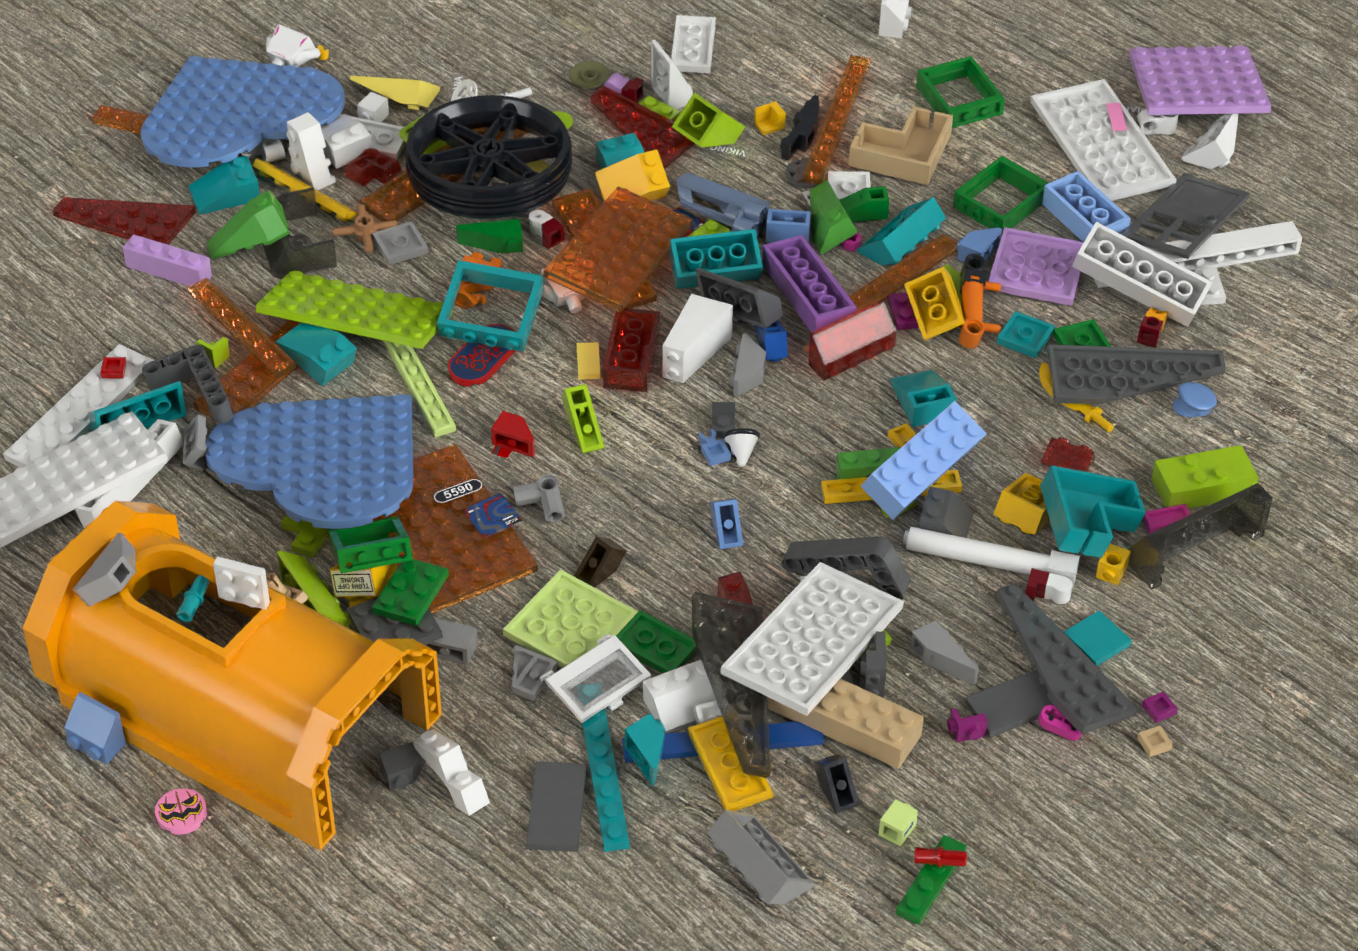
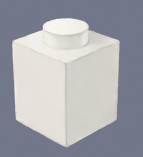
M370 92L357 105L358 118L382 122L389 115L388 98Z

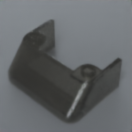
M314 187L282 193L276 197L283 207L286 222L317 216ZM288 234L272 244L264 245L261 243L271 274L277 279H283L290 271H301L303 274L337 267L333 239L312 243L307 235L297 234L291 236V234Z

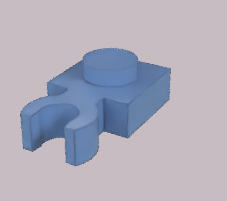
M710 430V437H705L702 432L699 433L701 452L709 466L731 461L730 451L723 439L716 440L715 430Z

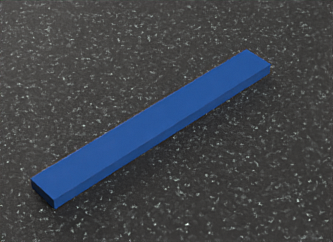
M798 721L741 727L752 751L822 745L824 743L822 732ZM687 732L664 735L665 741L661 760L698 756ZM622 738L625 763L634 762L624 748V738Z

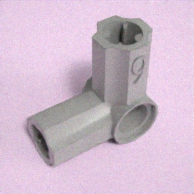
M543 475L539 478L538 482L512 486L516 506L541 502L546 521L557 523L565 517L558 479L554 475Z

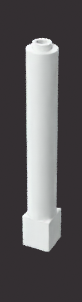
M911 527L910 531L905 530L903 544L906 545V550L1030 575L1031 568L1068 577L1072 581L1073 587L1080 558L1078 555L1053 550L1051 555L915 527Z

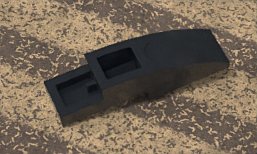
M817 95L806 101L800 112L794 115V127L786 138L784 137L780 143L782 159L789 161L797 150L806 152L816 136L819 122V97Z

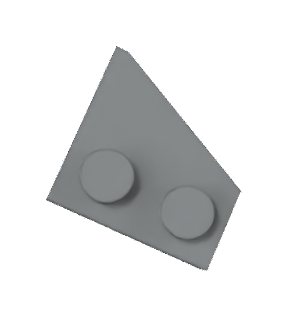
M515 645L512 693L534 702L546 685L545 680L541 681L539 677L550 670L555 672L557 661Z

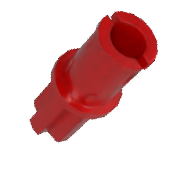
M916 847L914 854L915 864L937 865L939 868L942 865L964 867L968 859L965 851L943 850V847H939V849Z

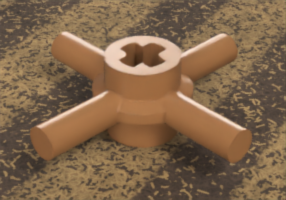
M360 204L357 206L358 216L355 218L353 226L333 228V235L336 237L354 234L358 241L364 243L365 251L371 253L373 251L372 233L397 226V221L376 223L371 215L366 214L365 206Z

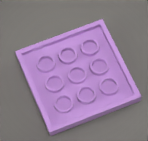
M1004 227L988 282L1000 283L1001 289L999 292L1072 306L1081 271L1072 267L1084 242Z

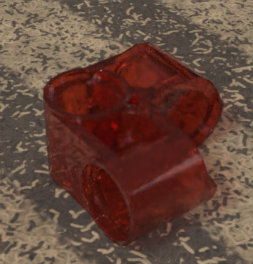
M369 148L348 163L344 176L360 186H366L373 178L382 184H387L401 172V166L396 159L381 153L377 149Z

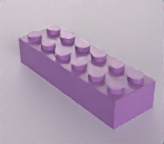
M803 235L763 245V267L816 339L856 328L857 307Z

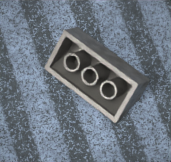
M700 268L695 270L702 297L733 305L734 318L767 328L783 316L781 301L778 296Z

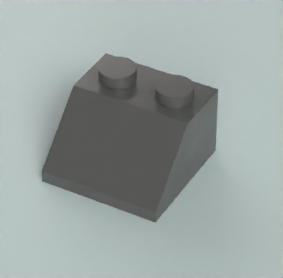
M929 487L920 517L919 528L967 538L973 511L953 491Z

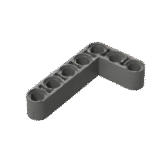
M194 345L143 366L142 372L149 390L152 391L178 381L183 382L194 378L213 420L216 423H226L233 418V411L226 392L202 346Z
M879 536L792 542L782 560L783 568L791 573H810L819 562L839 571L869 569L879 589L900 600L903 599L910 583V578L892 543L888 539Z

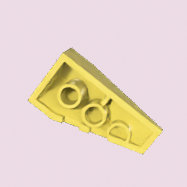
M350 76V80L400 104L407 105L409 110L419 111L420 107L428 108L440 91L439 86L421 80Z

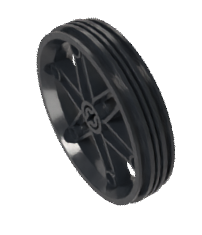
M502 95L472 96L438 106L426 113L415 123L408 135L405 147L406 171L417 195L438 210L474 219L506 218L535 210L551 201L562 191L568 181L572 168V143L561 119L552 111L537 103L522 98ZM490 127L484 135L471 130ZM515 130H521L538 136L512 139ZM503 131L505 133L502 140L495 139L498 133ZM439 140L445 141L452 147V149L432 154H423L431 145ZM546 158H555V161L540 173L526 165V163ZM477 171L483 173L477 183L473 181ZM465 174L461 184L436 176ZM494 177L508 183L505 185L488 186Z

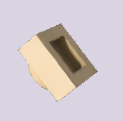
M1161 725L1138 733L1137 739L1149 757L1172 749V742Z

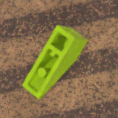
M587 384L564 389L562 394L563 404L582 454L604 449V443Z

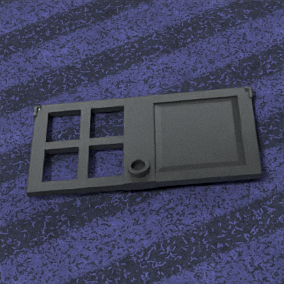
M1183 173L1176 183L1172 184L1121 235L1140 245L1189 259L1250 197V193L1200 179L1192 174ZM1153 215H1157L1174 222L1167 228L1147 222V220ZM1182 224H1187L1200 228L1203 232L1197 237L1177 231V229ZM1140 227L1162 234L1156 240H1152L1134 233ZM1172 236L1192 243L1186 249H1182L1164 242Z

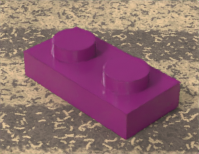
M907 292L888 294V303L896 329L918 328L919 325Z

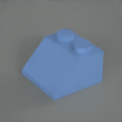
M79 692L64 727L67 743L73 749H80L87 753L93 760H100L108 764L126 745L120 714Z

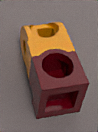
M1150 307L1140 325L1137 343L1156 348L1168 312Z

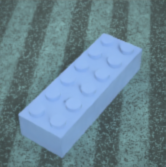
M954 401L877 468L860 487L894 520L971 451L987 433Z

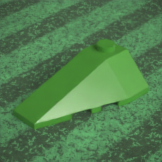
M828 180L809 191L813 241L820 253L824 254L858 233Z
M269 190L251 199L207 242L212 260L235 254L238 249H254V245L261 243L269 245L290 234L281 203Z

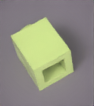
M895 799L880 819L879 836L901 847L916 827L918 810L907 803H902Z

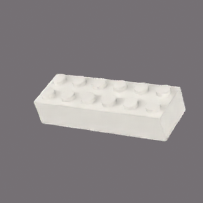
M1098 222L1094 224L1072 265L1077 270L1148 307L1168 312L1167 317L1186 327H1189L1213 283Z

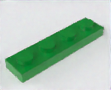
M943 835L935 849L943 847V850L966 852L967 845ZM925 864L896 908V915L920 925L956 866L942 865L939 868L937 865Z

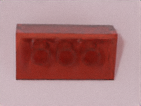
M879 300L810 333L808 365L823 381L895 347L896 328L885 302Z

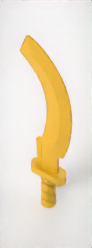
M1043 362L1039 369L1040 382L1046 392L1053 397L1049 364ZM1061 403L1072 410L1082 412L1085 415L1084 421L1088 424L1093 420L1108 433L1114 429V425L1101 416L1103 410L1098 406L1094 408L1090 404Z

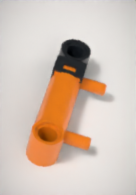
M978 254L967 255L960 272L961 309L965 324L961 325L958 339L960 344L968 349H974L979 346L984 331L1000 332V325L983 322V290L999 292L1001 284L986 281V272L984 271L986 261Z

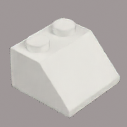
M882 0L879 25L880 36L902 38L904 31H908L909 19L912 13V7H909V0Z

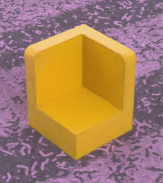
M776 101L754 109V125L763 135L785 129L786 112Z

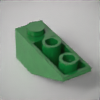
M886 186L863 188L840 199L852 222L888 219L889 196Z

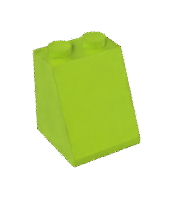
M694 92L672 125V128L702 148L735 144L745 126Z

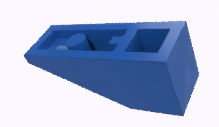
M778 320L767 328L754 325L759 345L766 351V360L777 362L781 361L782 358L788 357L787 333Z

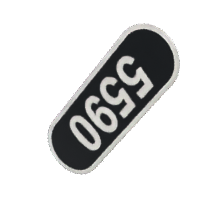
M472 479L438 491L435 493L434 499L439 503H445L480 490L482 482Z

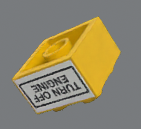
M347 562V563H346V566L349 567V566H351L352 563H351V562ZM397 563L342 574L338 566H334L330 569L335 597H345L347 600L358 597H366V599L379 597L398 568Z

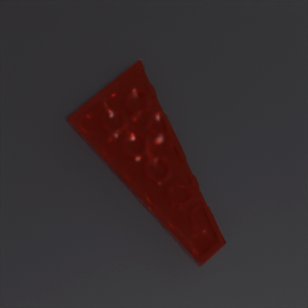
M604 85L591 95V103L623 135L635 133L644 152L658 150L664 169L695 145L690 139L672 128L674 122Z
M63 197L53 209V215L57 218L127 240L134 234L167 245L173 241L196 213L195 205Z

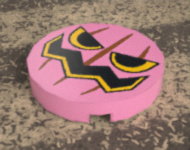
M187 788L174 789L167 792L158 800L155 806V817L160 828L164 831H170L171 834L175 835L188 834L197 830L201 826L200 823L203 820L205 821L207 816V806L202 795L195 790Z

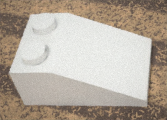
M652 40L651 89L663 103L675 109L685 107L693 95L692 87L686 82L678 68L657 41Z
M342 114L329 125L325 123L321 125L326 144L323 152L336 169L373 153L370 133L361 122L350 116Z

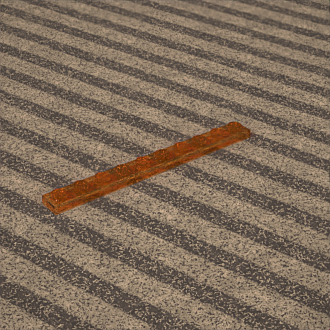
M850 56L803 172L802 181L812 184L824 182L870 66V58Z

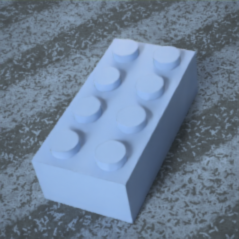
M1079 171L1046 184L1044 187L1042 205L1082 242H1085L1096 222L1119 234H1122L1130 225L1131 218Z

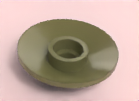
M595 61L580 62L570 70V80L582 88L600 87L610 77L609 69L604 64Z

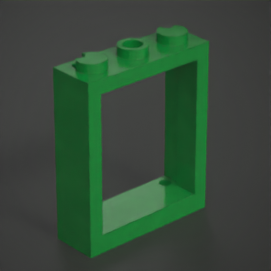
M972 56L917 70L916 87L934 111L953 115L952 128L1003 114L1005 98ZM968 77L983 99L950 108L934 85Z
M1000 156L954 191L953 207L989 229L1001 228L1003 234L1004 227L1012 229L1042 205L1044 187L1049 182L1008 158ZM999 178L1030 195L1004 216L973 199Z
M398 516L373 520V523L353 528L328 529L331 552L341 574L413 560L409 536ZM394 533V536L389 537V534ZM404 552V555L399 556V553ZM351 562L352 564L348 567L346 563Z

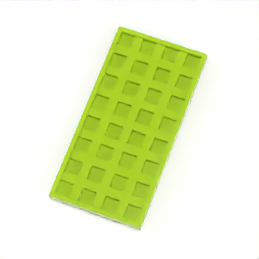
M290 271L256 304V312L423 349L438 331L437 321L444 303L425 301L424 298L420 297L411 298L402 293H388L379 288H365L361 284L352 285L341 280L324 279L319 275L310 276L303 274L301 271Z

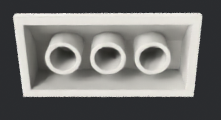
M732 648L643 681V700L655 720L659 719L664 725L665 734L697 723L692 706L737 694L742 695L744 705L753 702V695L749 687L720 674L721 666L734 653Z

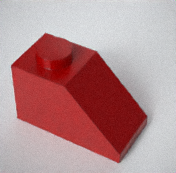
M502 411L491 427L492 444L533 458L535 455L534 438L524 417Z

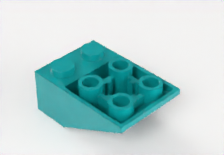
M933 370L890 378V383L912 427L929 424L954 401L957 402V398L949 383Z

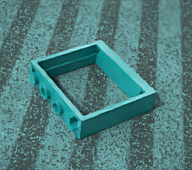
M458 260L437 321L439 336L448 337V339L464 340L468 343L475 342L486 344L490 347L496 346L507 348L511 351L513 349L524 352L544 291L543 275ZM466 281L530 293L519 331L513 332L449 320L461 282Z

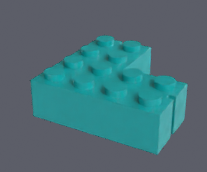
M1051 465L1040 485L1057 547L1060 551L1077 554L1081 551L1083 555L1102 558L1113 539L1111 529L1134 533L1146 513L1142 499L1139 498L1140 493L1136 481Z

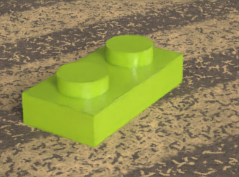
M650 95L636 105V112L667 128L676 121L681 111Z

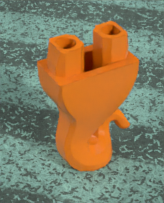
M473 252L470 256L465 255L462 260L502 268L501 259L493 257L490 261H485L483 255L478 252ZM462 281L454 304L463 309L472 308L480 302L485 305L486 296L479 293L471 295L470 293L487 291L494 288V286Z

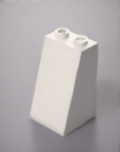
M691 294L663 344V378L684 383L732 338L733 305Z

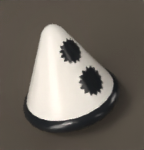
M737 428L728 430L722 435L723 440H725L740 467L746 465L757 440L760 438V433L756 430Z

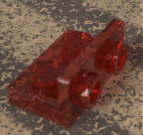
M1051 437L1041 464L1048 467L1052 465L1088 472L1091 463L1095 461V454L1091 448L1085 445H1079L1078 447L1071 444L1065 438L1058 437L1056 439Z

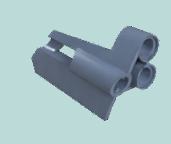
M688 172L676 179L681 206L731 226L732 230L730 232L755 229L756 236L763 234L770 202ZM692 196L719 205L722 213L693 203Z

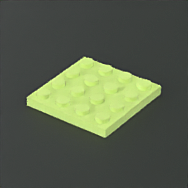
M560 569L503 628V636L528 650L557 661V666L564 668L598 646L596 641L609 633L611 637L617 636L638 611Z

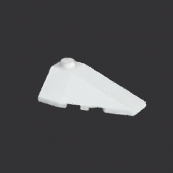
M1239 113L1220 116L1208 128V132L1197 139L1199 143L1195 147L1194 145L1190 146L1181 157L1182 160L1208 169L1226 166L1234 153Z

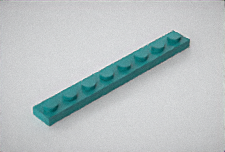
M601 683L576 686L578 701L583 706H586L603 695ZM604 708L584 721L582 728L604 852L630 849V842Z

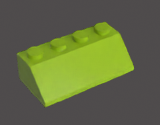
M282 550L276 552L282 584L304 591L308 599L303 605L349 628L351 619L347 611H342L337 597L329 593L326 581L324 579L320 580L314 564L310 565L304 556Z

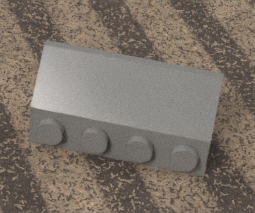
M725 810L707 832L714 840L712 842L713 845L727 855L728 862L734 868L741 871L745 882L755 887L759 892L760 899L766 904L784 905L815 885L813 880L754 814Z

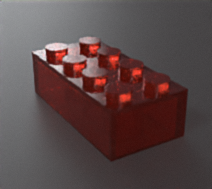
M616 307L603 366V388L648 392L660 333V311Z

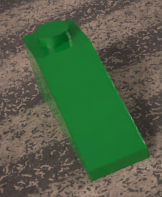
M520 219L456 225L457 244L501 254L523 252Z

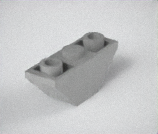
M742 334L741 343L737 342L736 356L738 358H734L733 371H735V374L731 373L730 387H733V396L737 397L761 385L766 368V351L747 334Z
M117 533L73 588L74 592L87 606H92L120 592L136 573L135 548L122 533Z

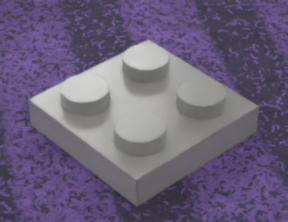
M412 221L372 233L373 240L388 266L428 254V246Z

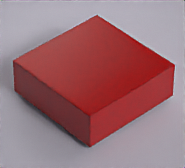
M103 357L100 371L101 378L124 379L127 365L126 357Z

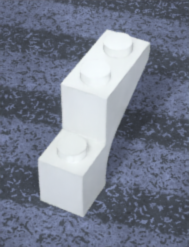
M434 729L424 732L421 737L412 741L417 752L445 783L456 808L470 816L490 803L482 779L467 769L459 744Z

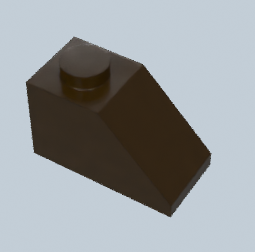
M596 536L574 577L595 588L617 570L627 550L609 538Z

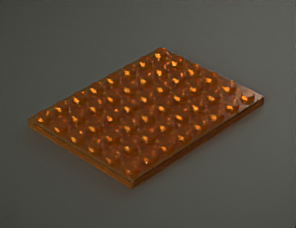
M456 444L414 459V483L409 498L404 499L399 504L400 508L389 516L381 515L373 518V520L398 516L409 536L413 559L448 568L449 576L429 606L431 613L538 571L537 563L512 526L484 538L463 512V509L491 497L483 483L482 488L478 491L445 503L435 501L434 495L438 491L472 479L481 481ZM394 533L389 534V537L394 536ZM404 552L399 553V556L404 555Z

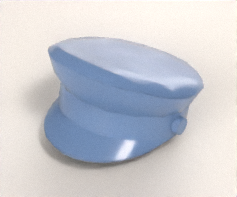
M1185 382L1178 388L1179 397L1174 401L1173 409L1177 414L1184 417H1202L1209 414L1211 409L1215 407L1217 398L1213 391L1205 385Z

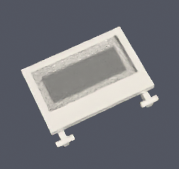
M609 633L596 641L598 646L556 673L550 670L539 677L541 681L545 680V683L581 723L607 706L611 711H614L624 704L622 701L624 695L643 684L644 680L651 678V674L615 635L611 637Z

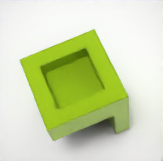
M222 337L216 343L212 341L210 344L201 339L196 341V345L204 348L214 369L230 357L228 339Z

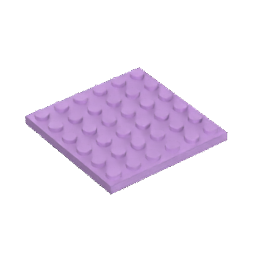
M1237 45L1235 47L1196 46L1195 48H1185L1178 46L1175 48L1137 47L1129 49V59L1148 115L1271 112L1270 101L1248 47Z

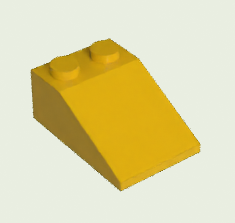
M658 150L634 155L595 172L607 211L665 198L670 188Z
M941 267L904 284L924 340L965 324L954 282L945 267Z
M1024 473L1002 490L993 515L998 517L1003 523L1013 524L1019 527L1022 532L1035 535L1049 520L1040 487L1043 480Z

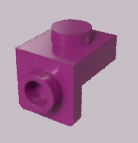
M954 708L950 711V719H947V727L950 734H954L957 743L971 739L976 740L986 736L988 720L984 713L960 718L957 709Z

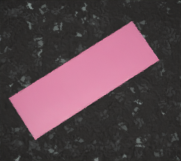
M1106 103L1113 131H1127L1121 104Z

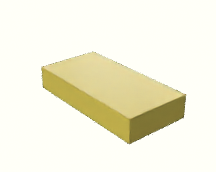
M599 342L577 343L578 380L601 379Z

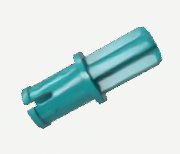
M203 575L195 578L190 590L185 592L184 601L176 613L177 617L184 622L192 620L196 609L204 601L203 595L210 581Z

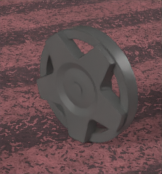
M801 158L787 165L786 178L794 186L814 188L824 180V167L815 161L809 160V158Z

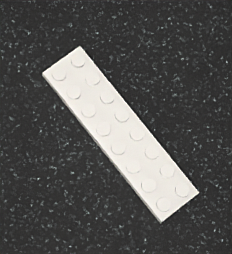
M119 344L106 357H126L127 365L124 379L101 378L102 360L3 453L4 459L18 467H24L34 462L37 458L55 451L58 447L67 445L78 437L85 435L91 429L88 412L119 402L144 378L143 366L154 360Z

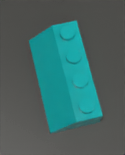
M934 197L909 205L856 250L859 254L881 266L888 264L894 266L903 260L902 256L904 254L906 255L914 251L917 243L925 241L929 237L927 234L938 230L941 227L940 223L946 219V216Z
M178 381L88 412L92 430L94 431L99 426L117 419L120 415L133 411L146 429H149L158 419L170 422L187 416L181 382Z

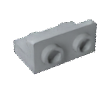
M199 414L184 429L183 464L203 471L205 469V452L207 450V445L205 444L207 428L206 417Z

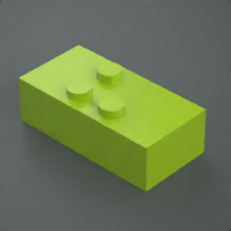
M1242 445L1155 460L1151 478L1165 507L1186 504L1188 509L1254 497L1259 479Z

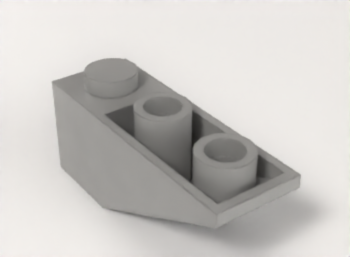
M935 620L912 631L910 647L925 664L969 684H977L979 672L977 663L965 654L962 646L950 637L945 627H942Z

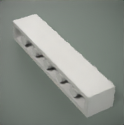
M158 419L148 429V432L166 453L168 458L166 462L75 509L84 529L114 501L131 502L183 446V439L176 423Z

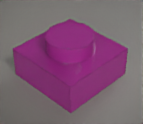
M1164 691L1146 698L1142 702V707L1155 723L1172 717L1177 713L1178 708Z

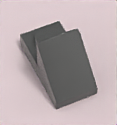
M712 402V429L715 430L716 437L722 438L724 432L735 429V402Z

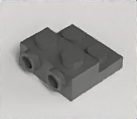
M876 631L875 641H870V650H866L865 660L860 662V675L864 676H859V687L884 698L886 679V633Z

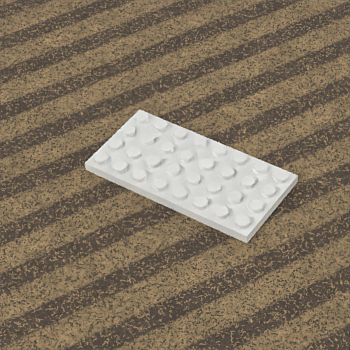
M1105 79L1031 96V104L1076 170L1084 175L1111 201L1168 188L1176 183V178ZM1106 103L1121 104L1127 131H1113Z
M133 411L0 478V548L168 460L166 453Z
M819 562L721 666L720 674L807 716L870 646V641L875 640L876 631L882 632L902 610L904 601Z

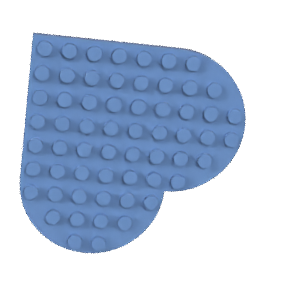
M193 56L188 58L146 118L141 128V138L144 149L150 156L155 155L159 157L160 162L169 165L207 167L209 162L221 161L223 164L238 157V154L244 151L250 152L262 139H288L286 134L288 131L287 122L307 112L320 123V126L324 123L329 125L341 114L344 108V90L339 81L333 76L315 70L313 67L304 68L295 67L294 65L283 66L274 63L262 64L254 61L242 62Z
M398 394L395 396L366 398L352 397L350 399L332 398L319 401L261 403L258 406L233 414V418L226 423H219L211 431L205 443L207 445L205 452L207 465L211 471L217 473L220 480L230 485L233 483L241 484L247 490L273 491L275 503L278 508L286 511V516L299 523L303 520L311 522L313 527L343 529L373 523V518L381 515L387 517L400 508L399 504L404 499L409 498L413 489L412 395Z

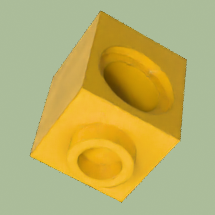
M1109 544L1098 562L1096 578L1118 585L1128 567L1131 551Z

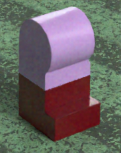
M614 73L603 84V89L607 95L635 106L644 96V80L636 77L633 81L624 78L618 73Z

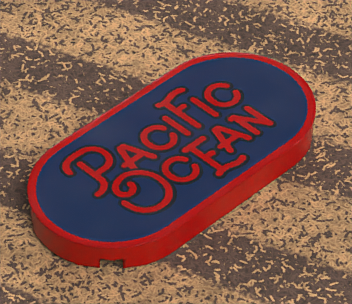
M503 324L486 325V327L515 332L512 328ZM466 342L449 360L448 372L450 378L461 386H472V384L476 383L477 385L483 384L494 375L516 350L512 349L511 351L507 348Z

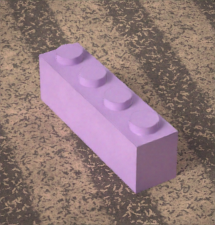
M134 234L123 247L126 267L200 290L204 288L212 277L210 259L207 256Z

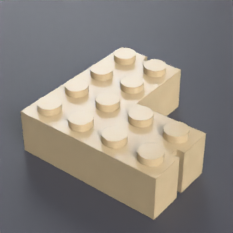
M915 106L902 131L862 122L857 136H855L850 146L849 166L928 185L951 136L953 115L935 111L933 130L930 129L931 110Z

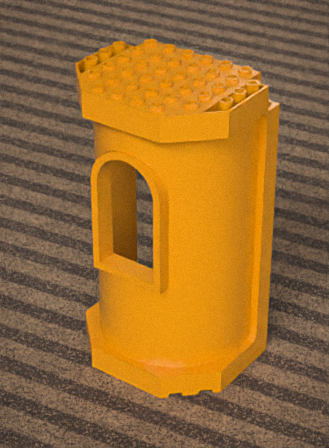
M114 501L93 522L89 523L75 539H72L58 555H55L47 565L22 628L34 676L55 687L58 691L60 704L70 710L77 694L81 692L117 711L120 714L125 741L314 848L321 850L336 834L328 778V769L331 764L328 756L332 747L339 745L341 737L385 689L401 697L404 719L428 731L442 715L437 651L412 638L377 639L374 642L269 586L270 603L266 610L219 598L213 567L216 558L180 540L175 514L154 503ZM120 532L135 548L136 573L120 592L92 606H87L74 592L73 588L117 533ZM203 575L210 581L205 591L206 594L253 619L222 648L139 603L137 600L150 587L173 599L188 584L192 586L195 578Z

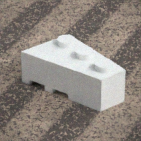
M309 112L288 121V131L286 134L290 144L288 151L292 161L290 164L292 172L298 175L306 184L317 190L335 183V177L329 173L328 166L331 165L330 159H325L323 152L326 144L320 123Z

